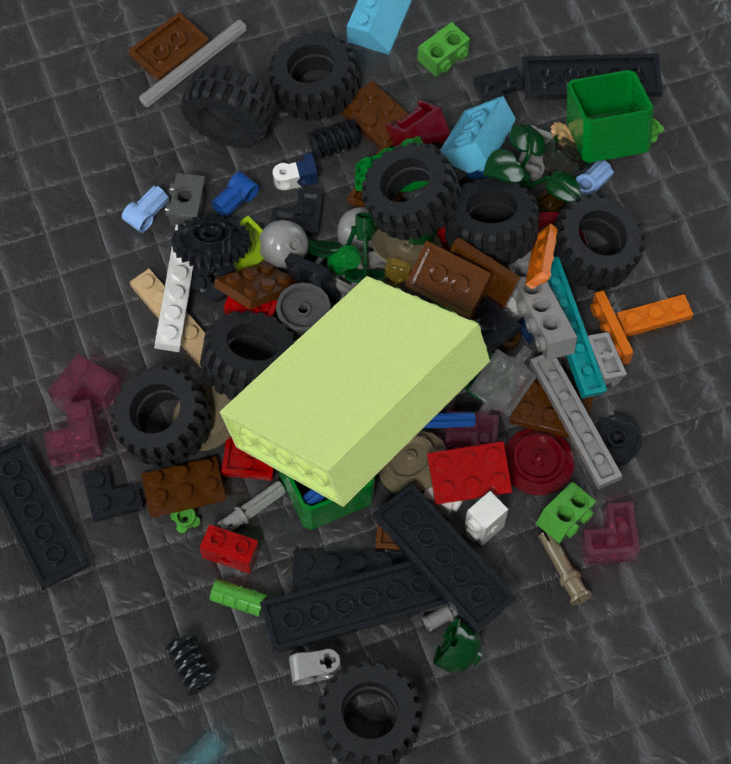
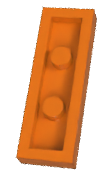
M551 223L538 233L537 241L531 251L525 284L532 290L539 284L547 282L551 276L550 270L554 259L553 253L557 243L556 236L558 231Z
M604 290L594 294L590 304L591 312L600 322L601 333L609 332L622 364H628L634 352Z
M685 294L618 312L616 317L625 336L629 337L690 320L693 317V312Z

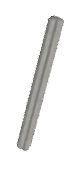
M237 20L140 95V102L145 107L152 105L246 31L245 23Z

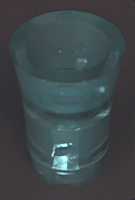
M206 732L202 739H199L176 764H218L228 748L215 734Z

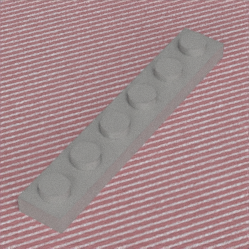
M544 355L530 359L531 368L597 488L601 489L622 479L621 472L558 359L546 360Z

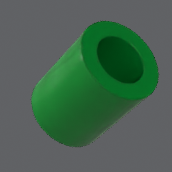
M345 245L328 257V268L336 275H344L346 271L352 270L360 264L361 255L356 247Z

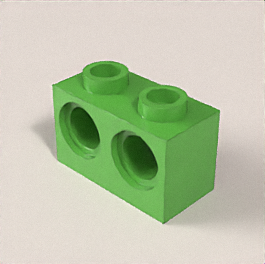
M451 22L418 47L417 60L437 77L442 72H447L456 61L462 60L468 55L470 38Z
M572 482L543 509L536 525L558 543H561L567 536L572 538L580 528L579 524L581 522L585 525L594 514L592 508L596 500Z

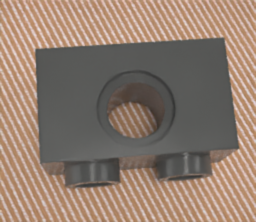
M176 173L175 182L170 184L169 194L172 196L171 202H167L165 215L169 217L170 226L184 225L185 220L192 222V217L201 219L206 193L205 176Z

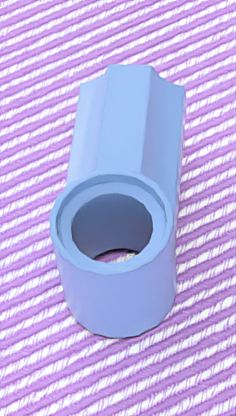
M606 161L596 162L584 174L577 176L576 180L580 186L582 196L587 198L589 195H594L613 176L614 171L609 163Z
M153 186L137 203L132 202L124 209L122 219L140 233H143L153 223L154 216L169 202V197L160 187Z

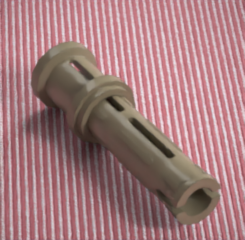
M542 532L538 538L541 540L560 575L559 583L568 592L571 598V606L584 603L591 598L592 593L590 590H586L581 581V573L573 569L560 543L547 534L550 539L549 541Z

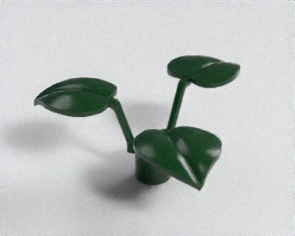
M516 125L509 133L511 144L517 150L526 152L522 164L516 162L515 156L505 149L493 151L485 163L483 176L494 177L508 183H518L521 188L525 187L528 191L532 187L547 181L545 187L548 192L566 203L575 201L576 198L582 196L577 180L572 175L563 171H555L552 177L546 175L530 183V174L524 168L531 154L542 156L545 152L546 144L542 135L528 125Z
M369 213L356 214L355 226H351V233L346 245H351L354 235L357 236V240L363 241V270L352 269L346 271L345 279L350 282L360 283L366 276L375 280H381L382 282L386 280V274L383 271L367 269L368 241L372 239V236L374 237V233L377 231V226H375V222ZM308 238V251L317 257L328 258L333 252L343 247L339 242L315 241Z

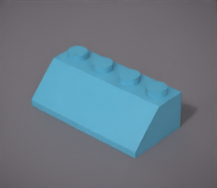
M358 0L347 24V42L389 55L412 0Z
M501 96L463 112L440 149L441 153L445 154L451 166L468 173L477 170L480 172L484 171L488 157L505 142V138L516 120L505 98Z

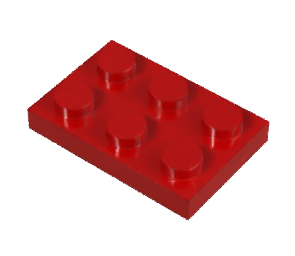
M503 441L426 454L435 505L482 498L489 491L495 496L512 493Z

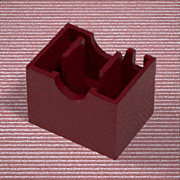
M420 100L417 102L419 107H416L415 111L404 119L397 120V124L394 126L389 122L385 124L394 147L400 145L408 138L413 139L420 136L424 144L437 146L444 143L450 135V131L441 108Z

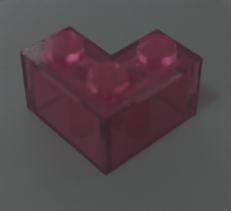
M77 353L50 387L48 394L52 404L72 416L86 397L108 409L116 395L122 390L120 389L118 377Z
M90 399L65 404L69 427L44 433L47 454L52 467L102 456Z
M448 411V413H461L458 411ZM475 413L476 424L474 427L446 428L445 446L471 447L496 443L499 415Z
M633 502L607 504L603 513L605 529L584 530L581 538L584 565L636 561L640 553Z

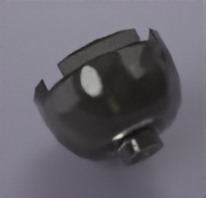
M555 135L547 143L542 154L543 164L546 168L545 172L551 177L555 171H563L576 179L577 176L583 174L590 166L582 160L575 143L564 136L560 140L558 135Z

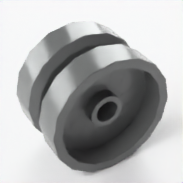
M301 282L293 284L283 290L277 299V319L280 324L284 323L288 326L289 332H293L297 341L331 309L328 295L320 287L311 283Z

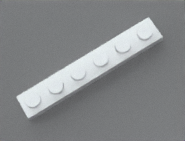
M173 247L170 254L154 348L179 352L193 266H189V261L182 263L181 258H176V253H173Z

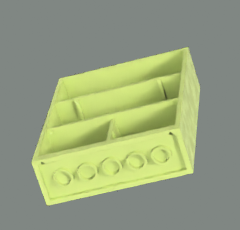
M366 276L220 411V414L237 448L344 507L490 362L487 353V346L481 334V327L477 322L463 318L455 312L442 309L434 303L426 302L418 296L405 293L399 288L391 287L381 280H375Z

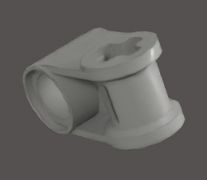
M331 649L302 652L289 656L293 685H307L313 682L333 679V675L339 670L341 671L339 655ZM331 660L332 668L327 669L326 661Z

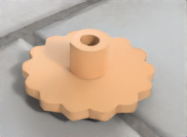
M555 122L551 126V132L556 143L568 149H574L576 145L567 125Z

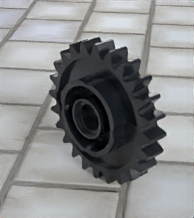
M211 214L210 218H206L204 215L201 216V219L192 217V222L185 220L184 225H178V230L173 231L172 247L173 253H176V258H181L182 263L189 261V266L198 264L199 269L203 266H207L209 270H211L212 266H217V268L221 269L222 264L229 267L231 261L238 263L239 258H245V253H249V231L246 230L245 225L240 226V221L233 222L232 217L224 219V216L221 215L219 218H215L214 214Z

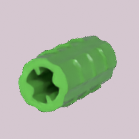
M218 578L214 582L210 594V601L258 617L262 614L260 602L267 600L266 594Z

